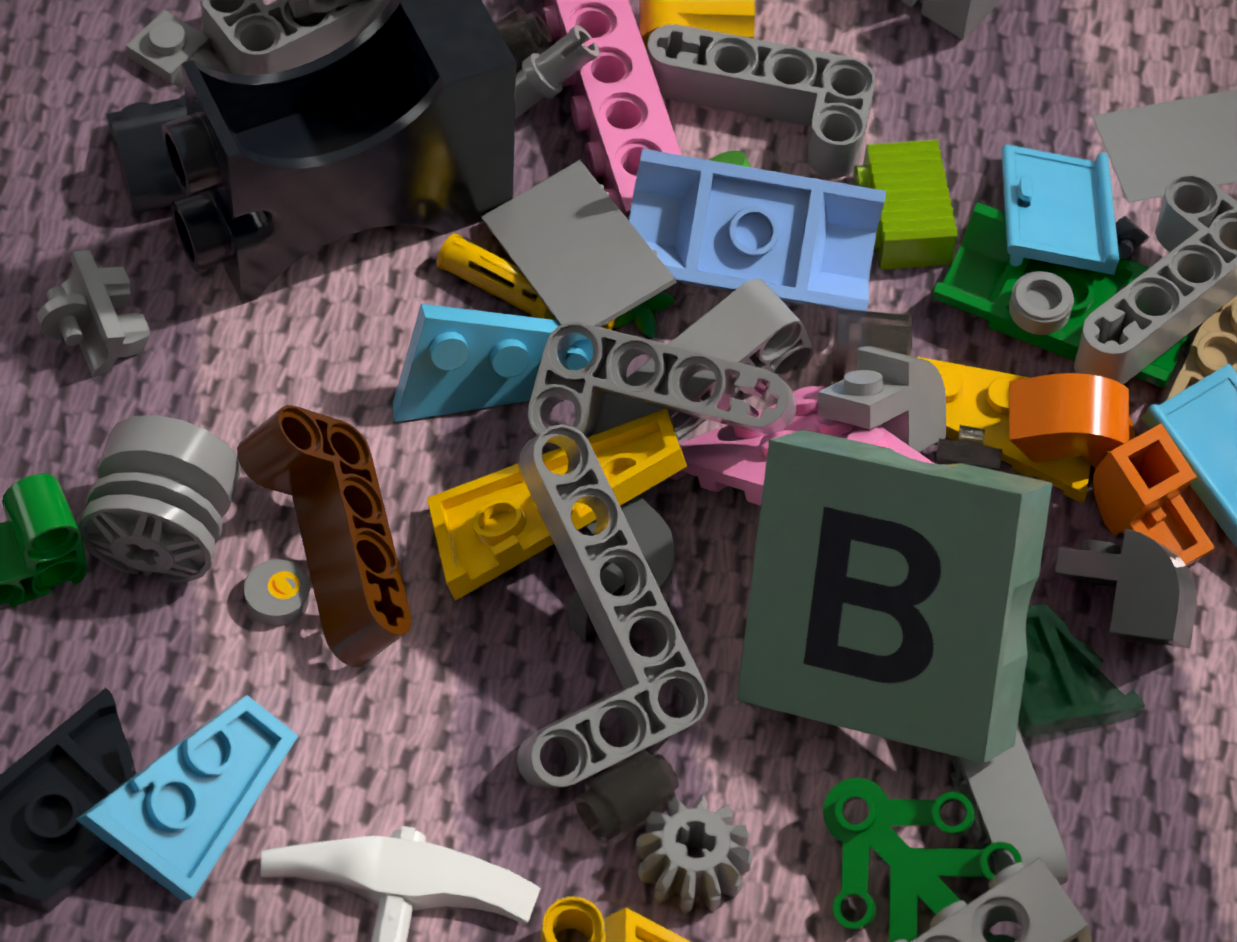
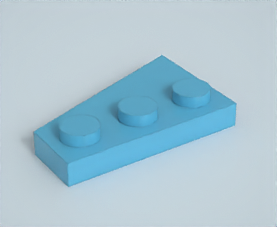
M421 304L393 400L395 422L530 401L545 344L551 332L560 326L559 322L551 319ZM582 339L570 346L566 356V362L570 370L582 369L590 363L593 356V346L590 340Z
M246 695L235 700L76 820L182 901L193 899L298 738V735Z

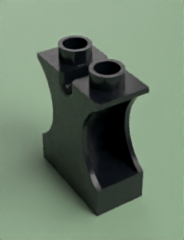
M391 0L380 15L353 39L329 54L295 68L269 74L237 75L210 69L194 59L181 63L187 116L162 124V137L174 176L186 196L171 202L175 228L184 253L191 267L196 272L223 264L241 303L245 304L257 300L263 291L283 271L302 257L341 237L371 228L391 225L419 226L445 235L483 222L481 218L483 215L513 199L516 60L482 0Z

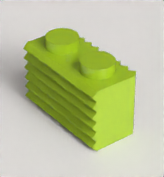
M939 140L866 144L863 165L854 166L853 185L886 191L874 244L880 270L951 265L957 240V227L955 226V217H953V207H951V198L949 197L947 178H945L943 159H941Z

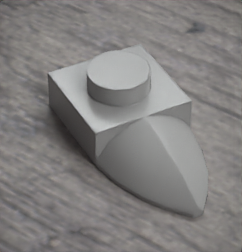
M166 10L161 12L126 45L127 57L171 85L184 89L181 63L192 59L210 69L231 74L222 60L210 50L209 37Z

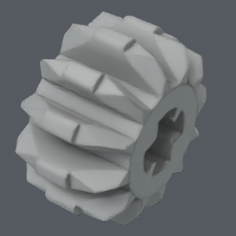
M703 794L696 799L694 808L687 809L674 796L672 801L668 803L667 815L652 811L646 820L647 833L641 834L637 838L636 855L643 860L639 864L638 873L642 884L657 883L654 897L657 899L658 904L672 898L674 893L681 895L680 909L684 915L692 910L694 897L701 896L704 905L712 912L720 906L721 893L736 897L742 889L743 879L740 875H745L746 872H749L752 863V854L750 850L745 848L748 845L749 839L746 825H731L733 812L729 804L714 813L707 811L708 802ZM687 848L700 849L701 858L687 856Z

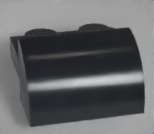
M185 94L178 99L154 104L146 102L133 103L124 107L121 111L105 114L111 141L120 163L126 193L134 214L171 206L172 201L186 197L174 176L162 137V124L187 116Z

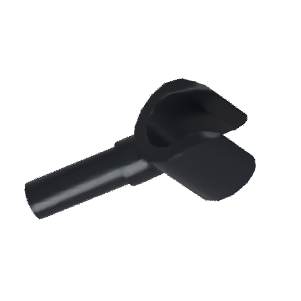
M1123 216L1116 222L1119 258L1131 260L1133 253L1143 243L1147 242L1150 237L1127 216Z

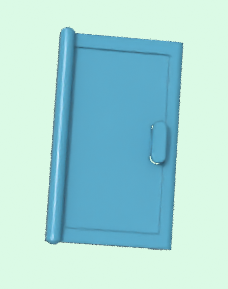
M1004 145L1001 148L1007 252L1010 254L1011 265L1020 266L1024 258L1114 275L1119 261L1108 155L1100 153L1097 155L1096 161H1090L1013 145Z
M1229 363L1159 406L1157 404L1150 405L1141 419L1149 430L1162 423L1197 476L1190 486L1237 549V373Z

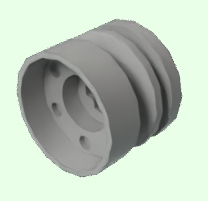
M159 415L132 416L116 423L109 433L97 468L99 479L89 492L87 498L88 505L83 511L78 524L83 544L93 556L121 572L138 575L139 570H142V575L150 576L152 572L163 574L162 580L176 583H186L203 577L212 566L216 554L215 544L219 541L223 531L221 519L230 508L240 476L237 456L228 444L214 434L184 420Z

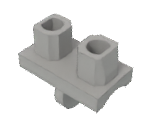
M90 250L73 251L70 260L74 270L71 276L60 286L48 290L47 298L49 301L37 313V322L44 335L50 338H64L68 346L79 344L93 378L112 372L117 358L143 353L150 336V330L143 314L116 315L114 308H125L131 294L130 281L124 267H97Z

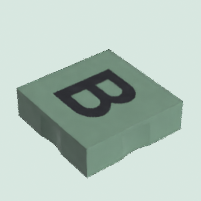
M801 430L770 439L737 700L980 763H986L1014 747L1028 655L1026 646L1027 611L1030 597L1039 578L1052 482L963 463L934 464L922 462L904 456L891 448L808 430Z

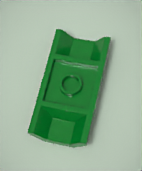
M977 202L962 244L944 281L937 282L932 298L989 320L988 328L1075 361L1086 318L1150 267L1119 258L1114 275L1024 258L1020 266H1012L1010 254L1007 252L1005 212ZM1042 271L1055 274L1066 281L1073 292L1074 303L1067 324L1055 333L1038 335L1027 332L1020 328L1011 318L1009 302L1013 286L1019 278L1031 272ZM1190 333L1134 377L1162 388L1166 387Z

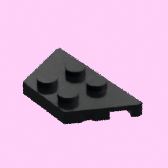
M104 688L0 775V899L49 913L119 853L76 820L136 775L134 761L120 723L113 694L107 688Z

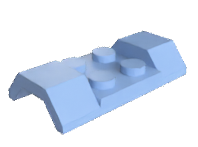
M642 149L633 190L629 222L649 247L657 251V257L674 276L676 281L682 282L681 284L732 293L750 280L762 279L783 302L800 305L805 303L866 314L869 302V275L886 191Z

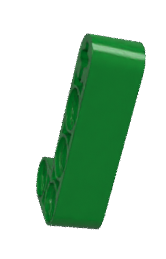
M36 474L15 482L3 495L2 503L6 521L0 523V606L9 603L11 608L51 594L49 588L71 580L73 585L80 583L86 576L88 569L81 532L57 478L50 474Z

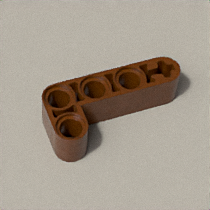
M286 405L280 408L240 441L237 447V458L244 472L256 484L292 495L327 645L333 654L344 664L351 667H361L409 632L412 625L411 613L372 454L365 438L352 425L298 406Z

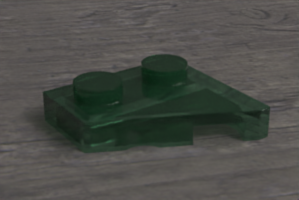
M1046 604L1028 606L1026 618V646L1028 655L1018 718V727L1023 738L1099 726L1140 715L1145 707L1142 698L1133 689L1124 695L1099 670L1104 661L1086 643L1074 638L1069 632L1067 624Z

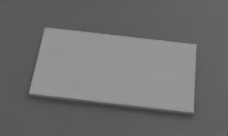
M1237 89L1092 116L1128 203L1164 196L1167 184L1173 178L1184 174L1203 176L1217 186L1237 182Z
M580 160L481 217L560 325L568 322H581L602 327L677 283L674 276L657 257V251L649 247L604 191V185L596 181Z

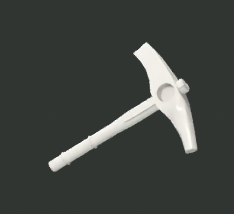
M402 826V829L394 830L392 837L366 836L264 849L261 851V877H297L318 883L336 885L377 904L378 909L371 942H407L412 910L444 906L474 908L493 912L527 924L541 889L539 886L507 869L446 847L425 842V835L417 832L416 828Z

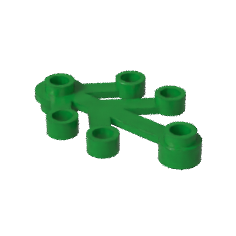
M850 778L836 784L824 801V823L830 834L843 843L841 892L834 899L833 914L838 923L850 930H861L868 927L876 915L875 902L871 895L867 893L870 846L890 866L889 942L901 939L911 942L917 938L918 896L936 915L947 906L961 901L939 877H980L991 881L996 875L989 869V859L997 851H1007L1013 855L1015 863H1023L1019 851L1007 842H994L985 849L910 848L891 828L938 826L941 831L949 835L965 833L974 822L975 811L970 800L959 792L944 793L936 800L888 799L883 789L876 783L864 778ZM855 799L864 800L869 807L868 817L859 824L847 822L844 816L846 805ZM952 801L960 802L966 807L964 821L956 826L946 825L941 819L943 806ZM852 896L862 897L867 905L865 916L856 922L846 920L842 912L844 902ZM990 931L986 936L987 942H1015L1017 940L1005 934L993 935Z

